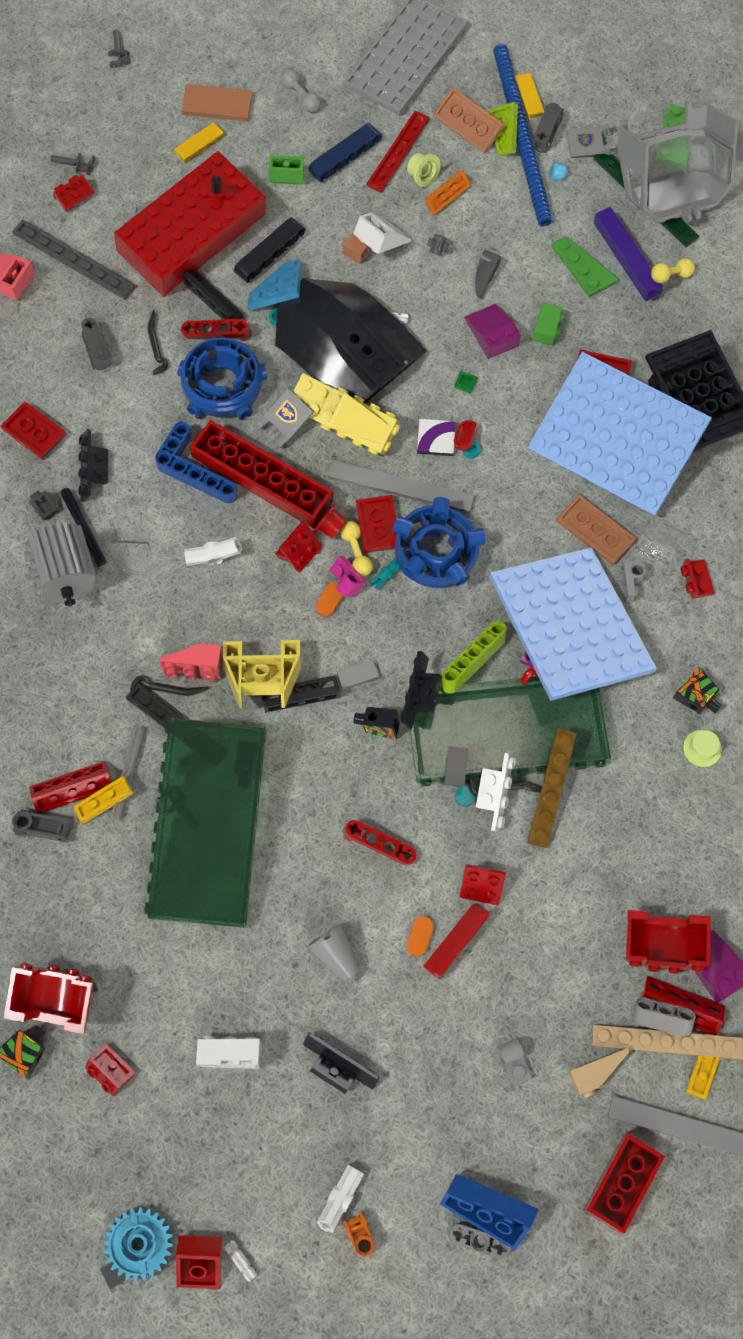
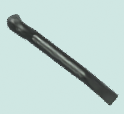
M153 310L147 331L154 358L158 363H163V365L153 370V375L167 370L168 361L161 356L154 329L155 310Z
M143 675L137 676L132 681L130 691H132L139 682L143 681L145 682V687L150 690L182 696H191L209 690L208 686L181 688L154 683Z
M469 778V791L478 797L479 790L476 789L475 784ZM525 781L512 782L511 788L508 789H525L537 793L541 791V787Z

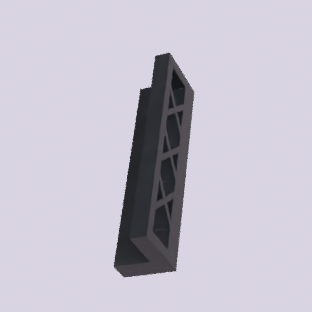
M185 269L182 272L184 285L222 320L242 319L244 317L243 313L198 271L195 270L190 274Z
M336 675L295 683L293 690L298 693L289 696L285 708H282L281 695L271 699H266V695H262L265 713L341 698ZM333 681L334 686L321 688L325 682ZM311 685L316 688V690L302 692L306 686Z

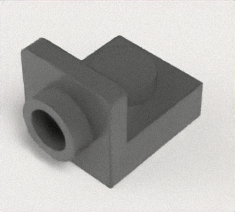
M38 490L29 496L31 498L28 502L29 505H32L41 519H44L58 509L46 491L40 493Z

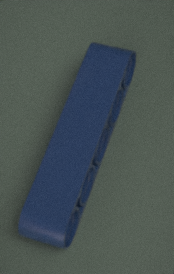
M367 123L315 159L309 165L308 171L319 182H323L324 179H328L335 174L336 170H340L349 164L350 160L353 161L363 151L366 152L373 147L374 143H378L382 138V134L371 123Z

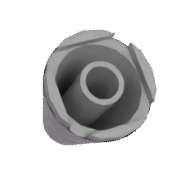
M341 924L330 928L325 934L316 938L307 946L309 951L343 982L347 980L350 983L359 976L357 974L360 970Z

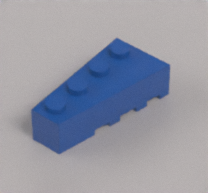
M458 1174L453 1178L440 1202V1205L513 1250L517 1249L527 1235L539 1211L536 1207Z

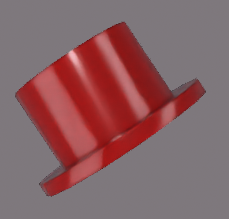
M334 502L313 529L314 533L319 529L332 539L340 530L347 518L334 509L337 503Z

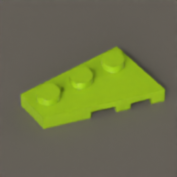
M512 102L487 111L505 125L495 139L497 152L500 156L516 152L518 104Z

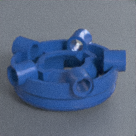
M213 338L196 345L187 354L184 361L180 362L177 370V375L181 377L184 395L190 403L187 410L191 415H196L197 419L206 414L215 417L237 415L240 420H244V417H249L253 413L250 406L255 402L260 393L262 380L267 379L264 363L259 364L254 353L246 345L230 338ZM215 351V356L208 359V352ZM240 354L247 358L250 380L247 379V367L245 363H242L243 360ZM220 368L231 370L237 378L232 382L233 389L226 393L224 386H214L207 383V380L202 377L204 371L211 373ZM186 379L192 381L195 379L201 391L196 388L192 390ZM218 399H230L227 401H217Z
M445 497L434 498L433 505L417 508L405 518L399 515L392 528V531L397 533L395 538V555L402 572L416 583L431 588H444L454 584L459 586L470 578L468 573L477 560L479 545H484L486 541L483 528L474 529L473 525L464 515L449 508L450 500ZM420 522L422 527L417 529L410 538L408 548L401 549V544H405L413 525ZM445 524L450 525L451 527H453L454 529H456L458 532H454L452 529H450L449 527L445 526ZM444 531L450 536L447 542L453 548L448 555L436 557L430 555L426 550H418L416 544L422 541L425 536L440 537ZM463 550L465 554H469L466 568L459 562Z

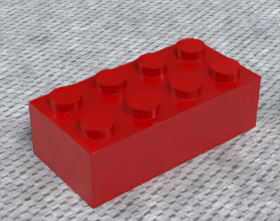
M629 1133L623 1134L583 1211L619 1234H625L665 1156Z

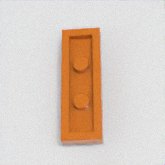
M459 170L424 199L432 215L438 213L471 186L464 171Z

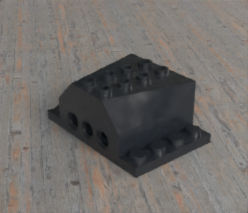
M712 330L645 356L653 373L648 380L649 386L712 418L692 453L743 434V391Z

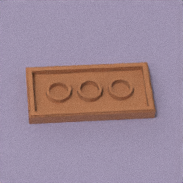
M186 84L181 113L182 115L248 121L252 91Z
M454 87L451 88L433 114L435 118L484 154L505 127L504 123Z
M580 494L556 518V522L588 547H592L593 551L611 565H614L637 539Z

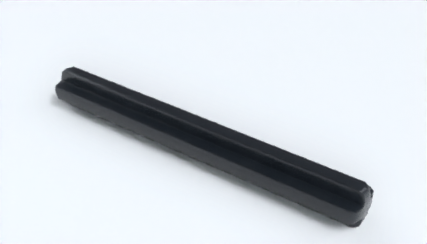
M62 489L60 491L61 496L76 525H81L87 547L97 566L105 565L106 559L70 489Z

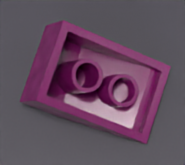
M496 304L464 316L487 359L519 347L521 340L520 332L514 322Z
M712 930L710 966L704 968V972H695V974L714 1001L719 1003L743 987V961Z

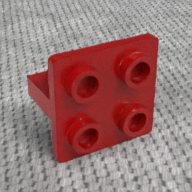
M302 521L281 544L275 554L279 559L290 562L294 569L300 573L319 552L322 545L306 522Z
M466 864L459 897L499 905L506 873Z

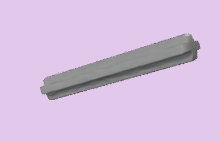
M135 726L133 729L121 777L125 776L130 785L144 735V728ZM127 798L113 806L111 812L112 819H122Z

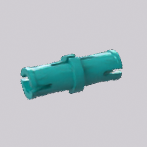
M396 557L386 567L383 566L381 572L370 581L372 586L376 585L375 588L377 590L388 579L391 580L394 577L393 574L400 569Z

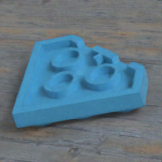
M300 259L284 263L249 293V309L254 310L299 298L302 273Z

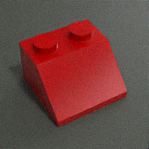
M179 1235L176 1250V1287L220 1289L222 1237Z

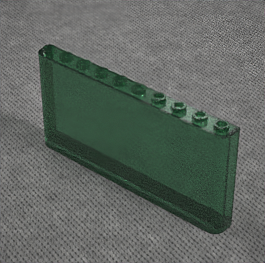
M538 676L531 677L525 685L521 683L520 678L464 684L455 693H446L442 686H440L434 713L416 712L413 728L409 729L416 783H419L421 786H430L432 782L444 784L449 745L469 748L465 782H468L469 778L479 777V780H481L483 768L502 772L505 752L514 753V758L516 759L515 767L511 770V774L517 773L518 776H525L529 772L537 771V774H544L557 728L577 733L568 768L575 767L576 770H582L590 765H595L596 768L605 767L606 763L611 760L599 688L550 701Z
M170 718V721L166 722L165 734H168L167 742L164 741L163 743L165 761L161 762L160 772L163 773V779L158 785V793H161L160 801H157L156 813H159L158 821L154 823L156 841H153L151 846V853L154 854L153 862H150L149 874H152L151 882L147 884L149 902L145 903L144 914L148 916V919L246 928L267 727Z

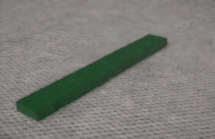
M613 154L595 155L593 159L625 189L620 160ZM630 171L631 185L632 183L640 182L641 180ZM680 217L660 222L685 247H688L699 238V235Z

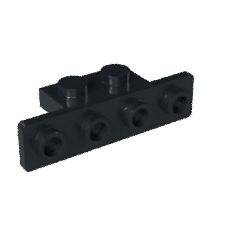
M87 429L79 437L81 451L78 457L80 461L78 494L82 502H85L91 495V482L98 484L108 483V449L91 446L90 429Z
M418 651L414 659L413 673L409 679L408 693L405 695L404 710L400 716L401 723L407 729L413 728L416 712L434 713L442 680L440 674L426 673L429 658L422 651Z
M311 1032L308 1033L303 1045L319 1055L310 1070L311 1073L346 1094L355 1079L372 1090L375 1088L380 1077L374 1071L363 1067L355 1059L349 1058L340 1052L338 1048L323 1041L321 1037Z

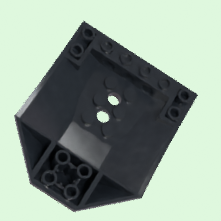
M303 278L300 284L299 298L277 303L275 347H278L313 379L336 390L340 387L348 391V395L352 398L356 395L364 399V404L427 352L417 339L383 305L353 283ZM351 335H357L360 341L358 343H352L349 337ZM369 348L372 354L365 355L362 349Z

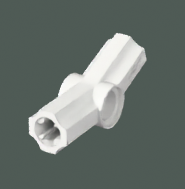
M233 537L222 542H208L202 547L184 549L186 565L221 564L223 559L240 554L242 546L239 539Z
M349 1165L346 1167L318 1218L317 1224L321 1229L333 1233L342 1214L346 1212L354 1197L353 1193L362 1180L363 1173Z

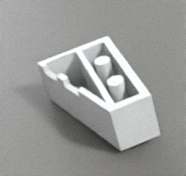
M203 1036V1039H198L197 1067L260 1069V1039L255 1037L236 1039V1037L225 1036L224 1039H215V1036Z

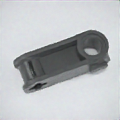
M550 103L545 106L534 134L536 141L535 149L540 153H545L550 149L557 129L563 119L564 109L556 103Z
M86 318L81 323L82 339L92 368L103 370L111 365L110 353L108 348H106L97 321L93 318Z
M21 809L12 818V831L15 832V835L22 837L32 836L69 842L70 838L68 836L74 822ZM22 820H28V824L25 827H19V823Z

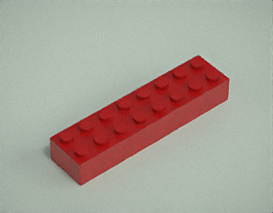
M209 420L189 447L192 458L295 519L306 522L312 529L315 528L334 501L333 491L212 420Z

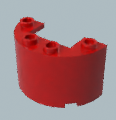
M628 910L626 961L629 962V966L647 967L650 972H660V969H667L669 973L680 974L681 970L704 972V968L710 966L711 916L689 915L688 919L648 916V911Z
M21 963L20 967L12 968L4 1018L20 1022L33 1019L63 1025V1030L84 1034L86 1032L94 980L90 975L79 974L80 970L69 968L67 971L60 970V966L48 965L47 968L33 967L32 964Z

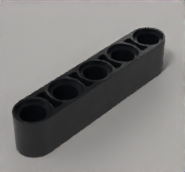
M292 217L287 219L235 265L234 273L246 283H249L251 278L254 279L263 271V268H267L275 261L276 257L278 258L287 250V247L290 248L298 241L299 237L305 234V227Z

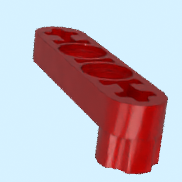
M244 319L186 321L181 326L182 334L188 339L239 338L241 341H247L252 336V331ZM227 325L228 330L222 333L219 331L221 326ZM205 326L211 327L208 333H203L202 330ZM189 327H192L193 330H190V333H187L186 330H189Z
M351 820L343 828L342 833L347 841L353 840L402 865H410L416 860L417 853L414 848L360 821ZM349 827H354L357 830V832L351 834V829ZM363 829L366 830V832L362 835V839H360L359 836L361 835V832L363 831ZM369 833L374 834L377 838L376 843L371 844L367 842L366 835ZM386 842L393 843V852H387L384 849ZM399 847H401L402 849L400 850V852L406 853L407 851H409V856L412 857V859L409 858L408 860H405V856L403 854L399 853L397 856H395V854L397 853Z

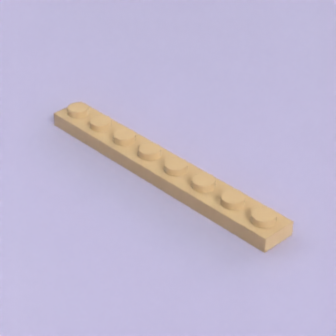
M593 1025L592 1047L622 1050L628 1048V1050L743 1060V1038L692 1033L685 1037L657 1030Z

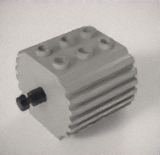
M58 522L54 525L47 524L45 527L41 526L39 529H34L28 534V540L25 542L26 551H24L26 562H30L29 574L31 579L35 580V595L39 596L40 601L44 605L62 604L64 602L65 606L71 607L76 604L75 599L85 597L89 592H93L96 574L81 525H74L73 522H70V524H67V522L59 524Z

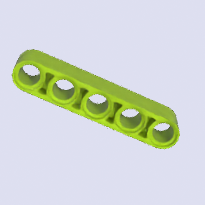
M495 621L491 623L442 672V689L446 693L458 691L505 643L506 625L503 622Z

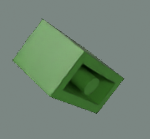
M270 155V183L304 184V157Z
M542 302L532 341L553 346L554 340H558L560 333L557 327L558 325L562 326L564 315H561L563 307Z

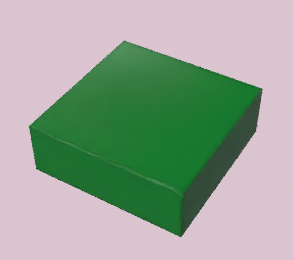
M460 371L454 388L471 394L477 376Z

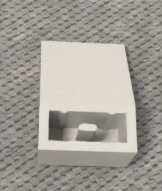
M371 212L359 217L353 233L361 242H364L372 251L378 254L411 242L408 236L388 220Z

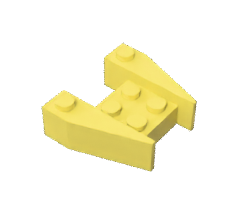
M281 640V655L244 656L242 641L223 642L224 672L239 709H243V696L281 695L282 708H285L301 670L300 640Z

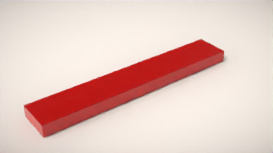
M416 110L413 112L370 177L367 187L380 193L383 192L429 121V116Z

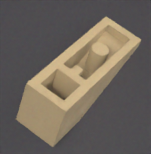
M628 1048L569 1071L568 1075L577 1097L583 1095L585 1099L595 1095V1090L605 1082L629 1053Z

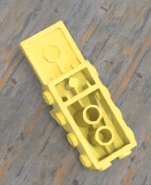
M303 373L293 391L314 412L309 418L321 423V428L329 432L333 429L337 431V436L343 439L349 437L353 439V444L359 447L365 445L369 447L367 451L378 455V453L384 455L385 452H388L393 436L399 431L400 422L396 420V415L388 411L384 414L380 412V407L372 403L368 406L364 404V399L356 395L352 398L348 395V391L340 387L336 390Z

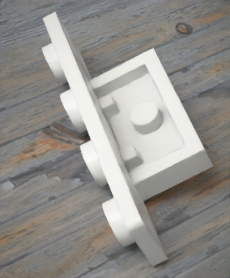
M505 752L502 772L486 768L482 770L476 807L494 811L491 831H500L505 823V817L503 816L504 808L506 809L508 806L509 798L507 797V792L512 785L510 775L516 763L514 753Z

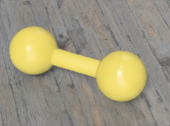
M688 258L679 260L676 266L671 268L665 263H658L652 268L651 277L656 283H665L672 274H677L681 278H689L695 271V265Z
M348 521L340 528V535L343 540L351 543L355 555L352 566L362 577H365L372 572L373 563L370 558L362 555L357 541L361 534L359 525L353 521Z

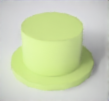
M416 153L409 160L408 174L414 177L415 183L419 187H428L439 174L440 159L435 154L424 155Z
M697 730L690 733L684 740V755L695 766H711L721 757V743L717 735L711 731Z

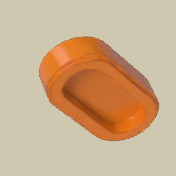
M338 582L329 583L316 603V611L322 617L331 616L343 598V595L336 588Z
M418 917L413 923L407 941V951L414 957L422 956L426 952L433 931V923L428 917Z

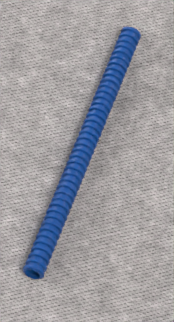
M499 44L494 47L493 53L506 103L515 102L518 104L516 141L535 215L537 216L539 226H548L553 222V218L543 186L508 47L505 44Z

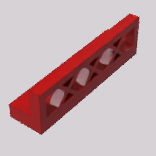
M105 761L29 786L36 812L40 814L87 798L112 783L107 765Z
M472 904L424 964L423 968L439 980L484 924L490 912L486 909L482 911L475 904Z
M647 976L640 998H649L688 1008L696 1014L693 1028L717 1036L724 1022V1005ZM650 985L657 987L659 991L650 988ZM671 993L677 995L678 998L673 997ZM690 1001L697 1003L698 1006L693 1005ZM710 1008L718 1011L719 1014L712 1012Z

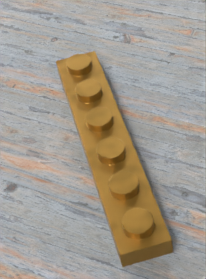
M559 728L556 729L527 841L528 844L543 848L548 847L577 733Z

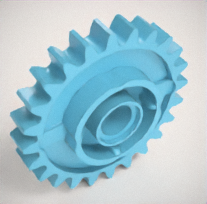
M140 1207L138 1213H136L134 1208H131L130 1215L123 1211L122 1219L115 1217L116 1225L109 1224L112 1232L105 1233L109 1237V1241L103 1242L104 1245L108 1246V1249L103 1253L110 1255L106 1262H113L111 1270L119 1269L117 1276L125 1273V1280H129L131 1275H133L135 1282L138 1281L139 1276L143 1280H147L148 1273L151 1277H155L154 1270L156 1269L161 1272V1263L168 1264L165 1257L172 1255L168 1248L174 1246V1244L168 1240L173 1235L167 1234L171 1227H164L163 1224L166 1219L158 1220L159 1213L157 1212L152 1216L151 1209L144 1213L143 1207ZM138 1237L144 1241V1247L140 1251L135 1250L133 1247V1242Z

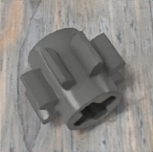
M434 234L433 238L430 237L427 242V246L430 247L429 252L437 255H442L443 251L447 252L449 243H446L447 238Z

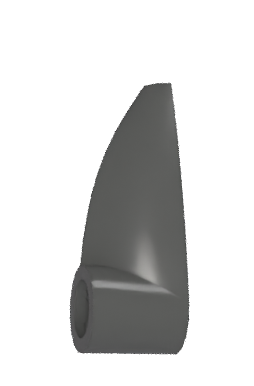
M484 250L481 255L475 278L476 295L479 299L482 298L501 262L500 255Z

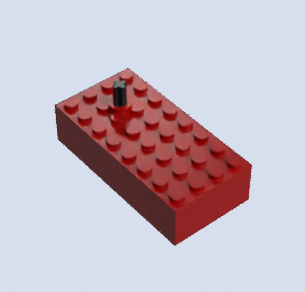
M217 151L114 232L116 251L164 297L183 282L182 272L185 269L192 274L265 215L266 196Z

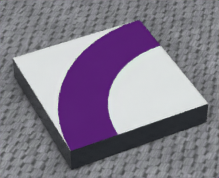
M419 419L417 454L453 456L455 421Z

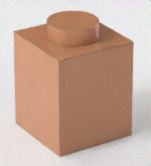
M353 233L349 238H345L342 243L343 255L359 264L362 263L370 252V247L361 242Z

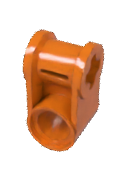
M362 1211L359 1212L358 1216L350 1220H342L357 1254L362 1257L371 1255L374 1251V1242ZM362 1240H367L371 1244V1249L366 1253L358 1249V1245Z

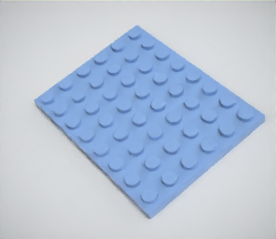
M582 352L527 448L645 512L656 516L712 418Z
M592 547L490 573L489 577L550 701L655 672V664Z

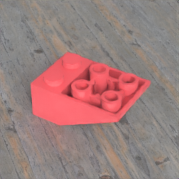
M0 254V294L17 301L34 276L32 264L30 261L16 255Z
M201 643L159 659L163 674H166L168 677H177V675L185 676L187 679L200 677L206 681L213 682L215 679L220 680L223 654L221 645Z

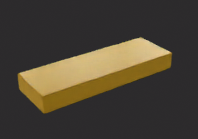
M531 73L515 75L527 118L542 116L544 109Z
M213 122L174 148V153L186 163L223 138L224 132Z
M122 776L79 802L73 808L80 822L85 824L131 796L134 792L127 778Z
M697 1056L685 1092L706 1100L720 1058Z

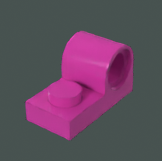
M343 555L339 556L329 569L338 578L339 583L336 588L343 596L357 595L367 583Z

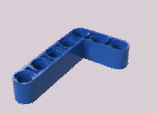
M177 422L155 456L158 470L225 503H233L237 499L236 485L233 482L180 457L191 439V432L186 422ZM211 483L216 484L215 486H209ZM227 491H232L231 494H225Z

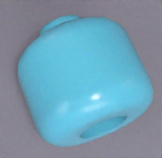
M554 162L551 165L549 173L551 179L562 181L567 177L568 170L565 164Z

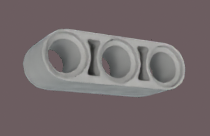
M642 997L636 1001L632 1018L638 1025L686 1037L692 1033L696 1014L688 1008Z

